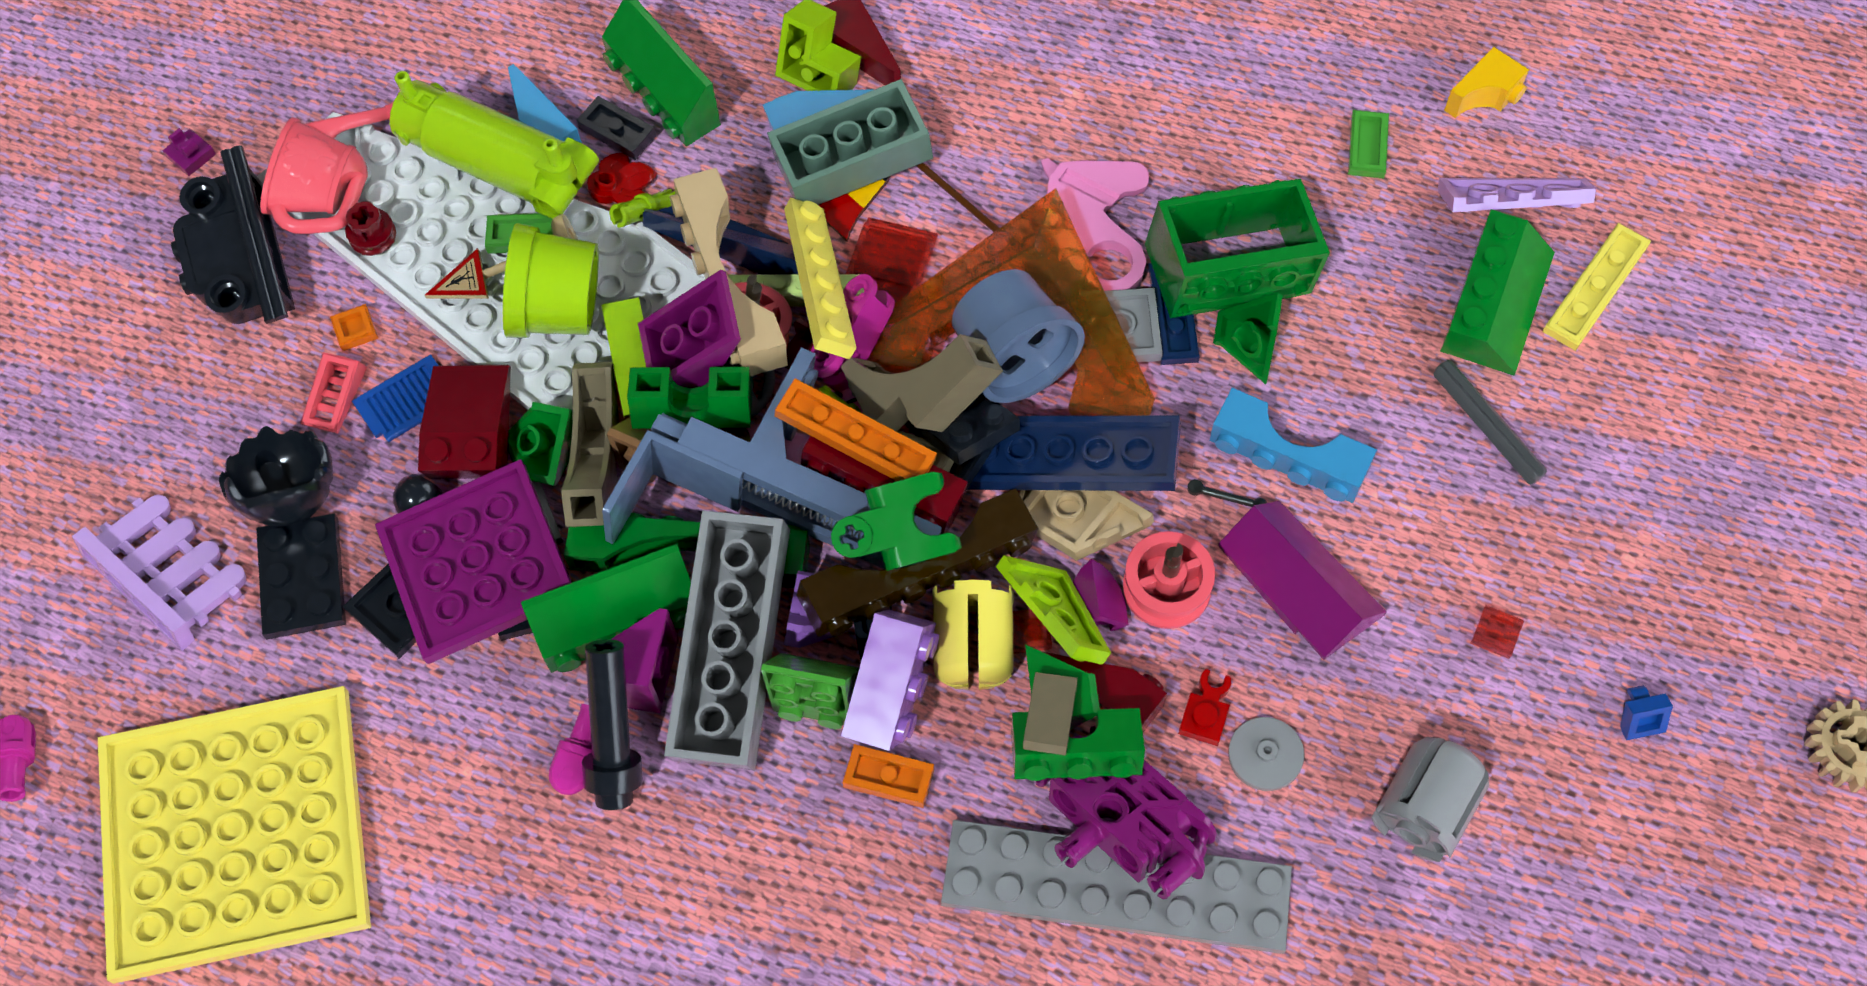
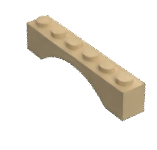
M717 168L673 179L675 195L670 196V202L675 217L682 216L684 223L680 224L686 246L693 245L695 250L694 253H691L696 274H704L705 279H707L720 269L726 271L720 260L719 249L723 233L730 221L728 195ZM727 274L741 338L728 358L731 366L738 364V367H749L750 376L788 366L786 342L775 314L758 305L742 293Z

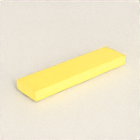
M1618 223L1542 332L1576 351L1642 257L1651 240Z

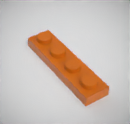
M796 378L775 409L774 417L895 481L928 473L936 460V452Z

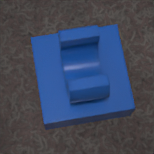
M1644 685L1628 688L1627 693L1631 701L1624 702L1625 707L1620 724L1626 741L1665 733L1673 709V705L1666 693L1650 697L1649 691Z

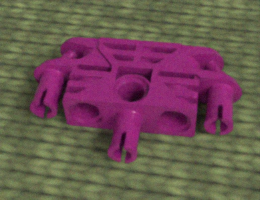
M1096 725L1091 726L1090 735L1094 733ZM1077 735V736H1073V737H1071V738H1084V737H1087V736H1089V735H1086V736ZM1145 760L1142 775H1132L1126 778L1114 776L1088 777L1085 779L1046 778L1036 781V785L1039 787H1044L1050 781L1049 801L1078 827L1054 847L1061 861L1069 857L1065 862L1066 866L1070 868L1075 867L1082 858L1099 846L1133 879L1140 883L1145 878L1146 871L1151 873L1156 869L1157 862L1162 864L1170 857V860L1147 878V883L1154 893L1160 887L1163 889L1158 893V897L1161 899H1167L1172 892L1191 876L1196 879H1202L1205 872L1203 860L1207 851L1206 844L1214 843L1217 837L1216 829L1211 820ZM1109 817L1116 821L1108 822L1101 818ZM1185 835L1193 838L1194 841L1191 842Z

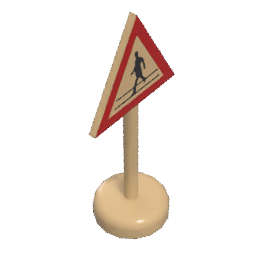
M561 214L553 218L551 221L553 235L578 240L566 215ZM477 248L424 296L426 299H489L485 279L504 272L506 261L483 270L480 250Z

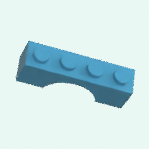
M1231 388L1213 423L1209 440L1215 443L1219 450L1227 454L1239 453L1250 458L1252 463L1261 469L1271 470L1273 468L1287 474V477L1298 485L1306 486L1310 484L1323 490L1324 494L1332 500L1339 502L1346 500L1354 503L1377 452V449L1342 434L1321 446L1304 447L1292 444L1283 439L1272 427L1268 416L1267 402L1235 388Z

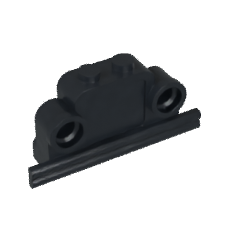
M239 145L231 149L222 150L220 153L226 172L225 175L213 179L203 176L192 178L184 184L180 191V203L189 214L180 217L173 226L175 241L171 242V248L176 260L182 266L183 273L179 274L181 286L187 295L193 294L213 312L221 315L227 322L232 324H242L260 317H264L266 324L287 318V312L295 310L271 215L261 213L262 182L249 168L242 146Z

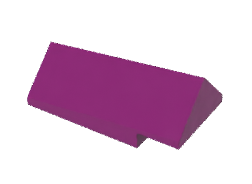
M1280 501L1254 505L1218 543L1219 548L1293 633L1300 632L1323 660L1387 613Z

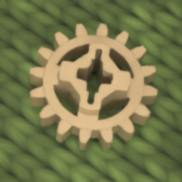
M1854 699L1846 707L1841 701H1836L1829 709L1823 708L1815 715L1816 720L1807 726L1806 730L1813 735L1804 741V746L1815 749V753L1808 760L1812 763H1821L1823 767L1818 773L1820 777L1830 773L1834 776V787L1838 788L1844 782H1848L1850 791L1856 793L1864 786L1867 789V708L1861 710L1858 700ZM1841 722L1842 726L1834 733H1831L1832 725Z

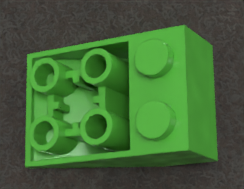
M780 653L762 664L761 671L774 712H778L777 715L779 717L794 722L801 721L802 717L816 719L819 725L829 729L842 728L859 667Z

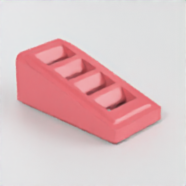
M323 352L300 424L338 434L367 367L360 361ZM335 370L346 373L345 379L333 377ZM329 384L342 387L340 393L327 390ZM323 397L338 400L336 407L321 403ZM317 410L333 414L332 420L329 421L315 417Z

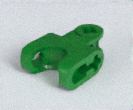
M929 472L865 490L870 510L845 517L835 524L831 533V541L835 550L848 558L862 557L881 551L886 571L957 552L962 548L960 538L953 533L928 535L923 533L914 521L916 505L923 498L939 493L944 486L942 473ZM853 525L855 531H863L864 538L858 540L859 547L854 549L852 543H844L843 536L849 534L848 527Z

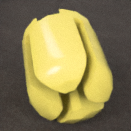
M990 580L954 581V589L939 593L937 586H935L932 590L933 622L936 623L934 633L939 634V642L933 657V669L937 679L955 689L969 690V612H977L979 690L992 689L1010 679L1014 668V589L1010 585L1009 593L991 589Z

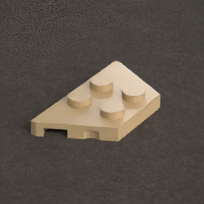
M1020 490L1019 494L1039 528L1036 536L1076 561L1150 527L1154 522L1153 513L1116 491Z

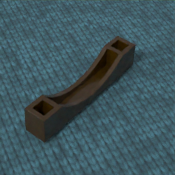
M1015 488L980 504L973 521L959 537L962 548L957 552L932 558L905 568L888 571L854 569L837 564L800 580L796 596L818 637L829 632L832 636L839 635L850 629L854 621L867 616L869 620H872L874 613L889 610V606L902 600L905 604L912 603L924 596L927 589L937 585L940 588L948 587L954 584V581L960 580L962 574L973 569L976 573L985 571L997 562V559L1003 557V555L1010 554L1011 557H1016L1025 553L1032 547L1031 543L1039 528Z

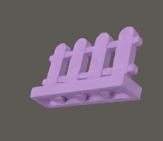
M154 495L146 501L138 498L132 503L134 509L113 525L105 522L98 528L101 533L97 536L86 527L72 535L82 557L181 651L195 640L189 629L191 626L197 623L202 627L209 622L207 614L230 597L233 601H236L242 596L239 589L246 582L244 569L240 565L231 564L219 571L214 566L221 557L218 545L213 541H204L193 547L189 543L196 534L193 522L188 518H178L168 524L164 519L170 514L171 506L168 499L163 495ZM153 527L159 531L135 549L131 545ZM178 550L184 554V556L164 571L160 572L156 569L158 565ZM120 552L126 556L122 560L116 556ZM203 574L210 578L187 596L181 592ZM146 575L150 581L145 583L141 578ZM170 599L176 603L172 608L166 603Z

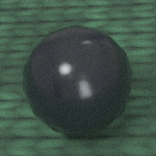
M411 474L403 477L396 484L393 492V504L396 511L401 513L443 494L438 486L424 477Z

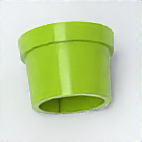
M520 223L514 225L508 247L503 288V330L506 338H529L531 333L590 334L598 284L599 248L597 243L540 233V229L534 226Z

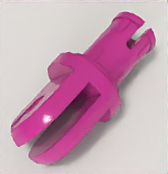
M581 704V709L570 737L565 738L564 741L559 740L549 768L548 777L552 787L564 795L576 794L584 788L582 760L592 752L589 705Z
M20 714L8 715L0 720V800L6 802L18 801L25 797L26 768L34 763L36 731L34 725Z

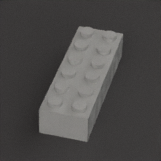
M702 510L664 753L665 757L673 761L755 771L767 692L761 668L763 663L772 658L790 529L783 519Z

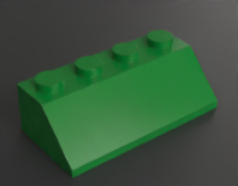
M623 0L602 35L606 51L602 54L603 58L613 72L616 70L621 72L622 79L632 94L638 92L643 97L642 102L649 114L653 117L658 114L663 120L662 125L667 134L672 139L678 137L687 147L721 125L713 83L638 0Z
M1493 209L1490 210L1440 352L1513 376L1515 375L1555 253L1528 220Z
M674 544L521 602V605L550 672L558 670V672L563 673L578 668L581 665V661L586 660L585 646L597 640L612 639L659 608L668 609L675 629L684 628L691 580L678 545Z

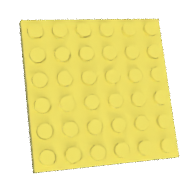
M344 686L98 737L107 981L113 984L371 928L349 691Z

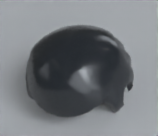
M264 426L256 438H245L241 442L239 452L226 459L225 473L222 471L219 475L220 488L228 503L250 520L269 526L297 524L315 514L328 497L330 483L333 480L332 456L327 445L319 440L313 430H308L304 433L289 430L284 434H278L272 428Z

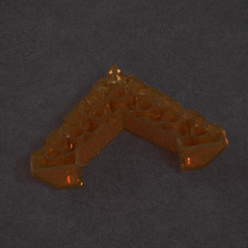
M1056 188L896 302L885 328L867 359L868 361L877 362L892 374L907 372L929 362L934 347L948 340L947 337L955 333L952 326V316L962 297L983 279L1001 271L1018 269L1029 273L1056 306L1066 309L1084 330L1085 341L1083 348L1072 365V369L1077 377L1068 406L1070 416L1151 415L1155 401Z

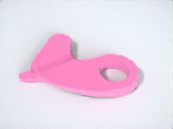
M1049 158L1041 160L1042 168L1049 179L1046 215L1050 238L1057 257L1082 278L1080 289L1084 292L1137 289L1141 286L1147 263L1142 245L1114 223L1105 212L1123 197L1144 193L1149 181L1147 168L1141 163L1128 161L1083 160L1061 162L1057 165ZM1114 250L1127 257L1131 264V270L1120 279L1104 280L1091 273L1087 266V261L1096 252Z

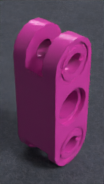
M860 274L848 282L843 293L857 347L851 357L867 360L894 310L895 300L888 292L884 290L877 291V283L870 275ZM864 288V293L856 296L857 292ZM813 345L811 352L816 353L814 369L818 370V377L823 378L825 384L835 391L848 389V381L841 368L847 359L816 350Z

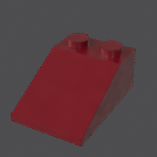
M510 365L433 366L419 432L418 471L429 479H477L508 465Z

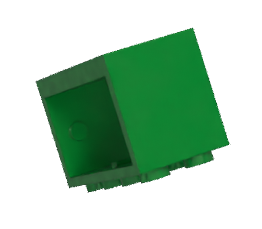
M1301 179L1289 181L1276 180L1270 184L1257 186L1243 185L1232 190L1206 191L1199 195L1181 198L1173 196L1171 199L1158 201L1145 241V247L1170 318L1223 310L1274 293H1280L1283 296L1282 299L1310 294L1330 254ZM1279 228L1286 246L1191 263L1187 262L1182 248V244L1262 232Z

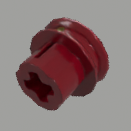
M365 201L356 203L347 211L346 221L348 225L345 227V234L356 252L367 256L378 255L388 250L394 243L396 228L387 212L375 207L371 202Z

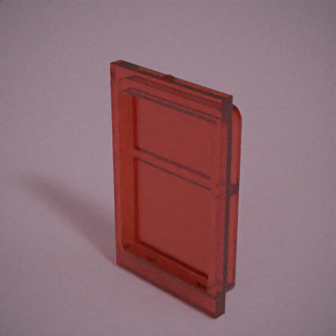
M868 217L862 227L846 274H868L876 281L877 291L884 290L893 297L895 307L884 329L904 334L938 234Z

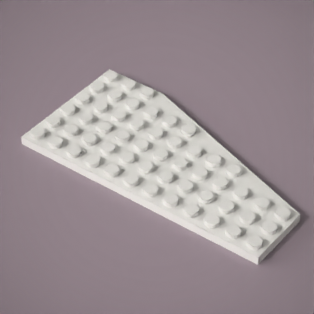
M333 112L326 119L343 115ZM370 124L343 131L334 138L346 145L355 146L364 158L368 177L358 203L363 201L371 202L375 207L387 212L392 219V223L395 225L396 238L388 250L378 255L367 256L356 252L352 248L349 240L346 238L345 227L337 231L315 233L314 235L472 365H510V396L526 410L530 409L533 402L572 409L573 414L572 367L574 363L612 362L601 304L639 297L643 318L645 319L705 280L704 274H696L693 262L689 257L655 231L644 227L643 222L638 221L618 228L617 224L614 225L610 219V211L573 199L563 214L570 221L578 240L597 243L599 248L597 294L590 334L531 333L529 338H506L503 330L505 271L485 279L489 299H426L424 295L477 248L480 250L483 270L506 261L507 253L488 254L485 249L487 215L538 214L533 205L428 156L421 148L411 143L405 146L397 137L374 130ZM267 168L257 176L259 180L262 182V185L264 183ZM338 211L335 214H327V212L287 213L295 219L304 220L332 217Z

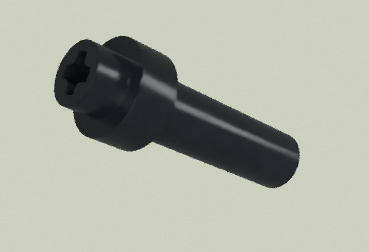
M604 639L593 641L585 646L592 752L582 760L583 786L586 791L595 794V804L598 808L603 810H620L633 803V791L642 785L641 755L630 749L624 644L617 640Z

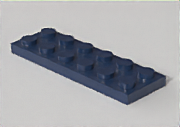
M1018 416L1020 418V431L996 444L967 489L1175 491L1181 431L1180 416Z

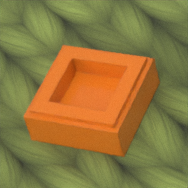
M366 304L330 316L342 351L379 339Z

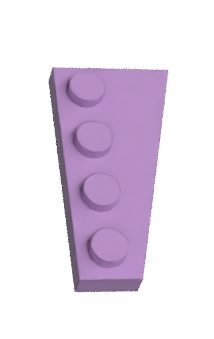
M1439 178L1438 193L1452 212L1526 207L1539 208L1556 205L1578 208L1581 207V204L1594 203L1596 188L1587 179Z

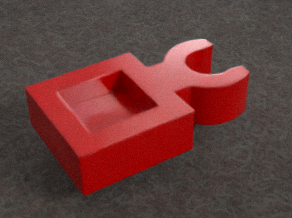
M1205 669L1199 680V689L1202 696L1190 692L1178 734L1218 746L1230 704L1220 702L1219 699L1225 697L1229 692L1231 676L1226 675L1223 685L1214 688L1208 683L1210 670Z

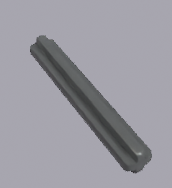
M1447 360L1440 364L1433 373L1434 377L1528 484L1532 485L1540 481L1547 472L1545 466L1452 361Z

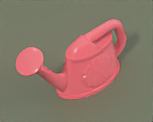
M393 102L381 108L306 124L301 123L297 118L291 117L281 131L270 158L261 194V213L266 215L272 214L274 221L282 229L294 234L333 232L348 225L346 221L347 211L358 203L368 177V171L364 158L355 146L346 145L334 138L341 132L385 120L390 121ZM338 211L332 217L304 220L295 219L287 213L327 212V214H335Z

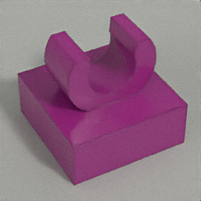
M178 128L168 137L171 144L162 150L165 156L188 176L192 175L216 155L214 149L191 129L183 133Z

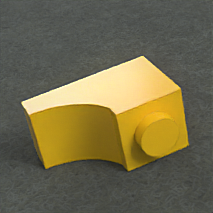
M1493 47L1451 90L1444 111L1454 118L1467 110L1477 107H1491L1501 112L1509 102L1515 105L1524 95L1527 89L1524 82L1529 69Z

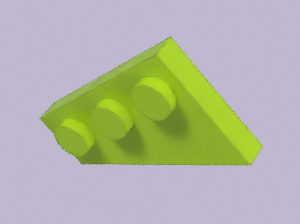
M1003 555L996 568L1066 653L1074 660L1080 662L1088 661L1103 665L1110 656L1111 651L1067 571Z

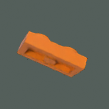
M854 744L842 784L843 788L924 808L935 768L934 764Z

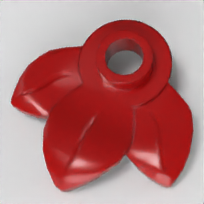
M614 153L603 158L599 163L598 171L588 177L587 190L592 199L601 204L627 202L634 199L636 195L644 193L642 189L655 180L657 173L645 163H630L628 156L625 154Z

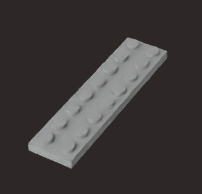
M953 820L941 906L1284 954L1286 951L1292 866L1205 854L1203 860L1205 872L1202 879H1196L1191 876L1172 892L1167 899H1161L1158 897V893L1163 889L1160 887L1154 893L1147 883V878L1170 860V857L1162 864L1157 862L1156 869L1151 873L1146 871L1145 878L1138 883L1099 846L1082 858L1075 867L1070 868L1066 866L1065 862L1069 857L1061 861L1054 847L1057 843L1062 842L1068 837V835Z

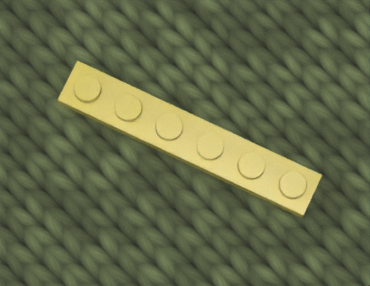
M790 197L784 210L814 349L850 359L857 347L824 209L812 201L803 202Z

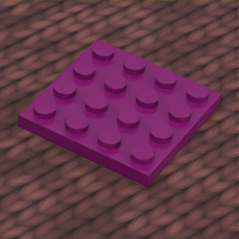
M521 459L375 524L422 659L427 664L526 621L527 618L521 605L522 601L572 583L526 465Z

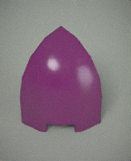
M1090 559L1081 567L1073 584L1096 626L1109 624L1110 631H1116L1128 626L1126 604L1121 588L1114 576L1102 564Z

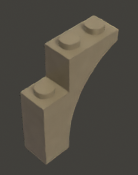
M961 334L932 360L907 372L892 374L877 362L854 357L847 359L841 366L848 381V387L855 395L863 411L862 414L894 431H898L909 420L916 428L943 432L1003 372L987 340Z
M613 362L574 363L572 367L573 425L571 451L566 478L561 489L565 526L604 525L603 507L618 482L616 459L607 437L609 429L620 423Z

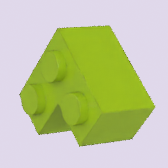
M803 0L784 14L775 76L806 91L853 90L858 80L861 56L832 43L836 11L812 0Z

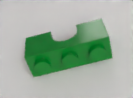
M670 367L630 368L627 399L632 429H651L658 414L662 415V413L686 424L693 417L716 428H751L752 394L749 367H710L708 383L698 388H686L676 384L671 378Z
M1140 708L1097 710L1094 733L1084 738L1069 737L1066 755L1024 750L1023 740L1028 712L1012 713L1011 743L1014 779L1040 781L1046 778L1085 779L1098 776L1126 778L1132 775H1142L1145 746Z

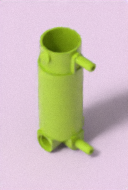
M400 71L394 76L400 92L393 102L389 124L392 133L403 145L407 146L411 143L421 148L428 156L531 203L536 212L551 219L565 212L578 193V190L599 163V158L593 150L569 137L562 141L459 93L446 92L438 83L428 84L420 80L412 81L406 71Z

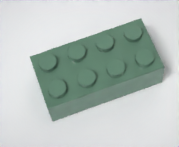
M902 79L767 132L774 158L792 197L803 202L812 201L817 205L933 159L929 132Z

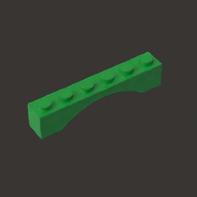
M631 513L614 544L605 541L604 525L569 527L563 556L570 570L602 572L674 544L678 545L679 551H696L700 522L684 521L676 516H664L662 519L646 518L641 514ZM787 525L790 529L782 587L795 588L798 570L807 572L810 541L808 531L801 530L796 526Z

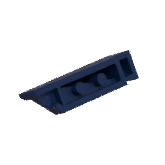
M672 206L657 211L651 209L644 210V227L685 243L680 224L684 223L682 216L675 217ZM730 219L722 236L719 249L720 258L761 275L798 274L792 245Z

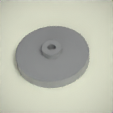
M1259 717L1246 721L1235 731L1229 744L1228 757L1233 772L1243 783L1257 790L1274 791L1288 786L1296 779L1303 766L1304 748L1298 734L1288 724L1275 718Z

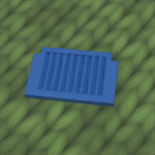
M431 354L352 400V403L376 438L384 435L387 442H390L422 423L433 366H439Z

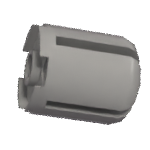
M1425 737L1413 743L1372 815V821L1384 836L1390 830L1406 842L1415 845L1411 853L1418 857L1434 862H1440L1444 855H1448L1450 858L1489 788L1488 772L1482 762L1466 747L1442 738Z

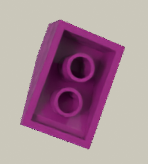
M720 269L638 323L646 367H670L671 378L676 384L686 388H698L708 383L710 367L724 366L741 340L726 271Z

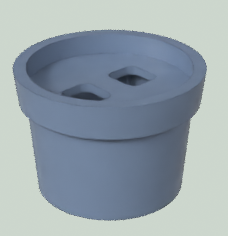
M1018 269L995 273L977 283L962 297L952 316V326L957 336L961 334L987 340L1003 372L982 392L987 399L997 403H1010L1028 398L1053 384L1076 361L1085 341L1084 330L1066 309L1056 306L1029 273Z

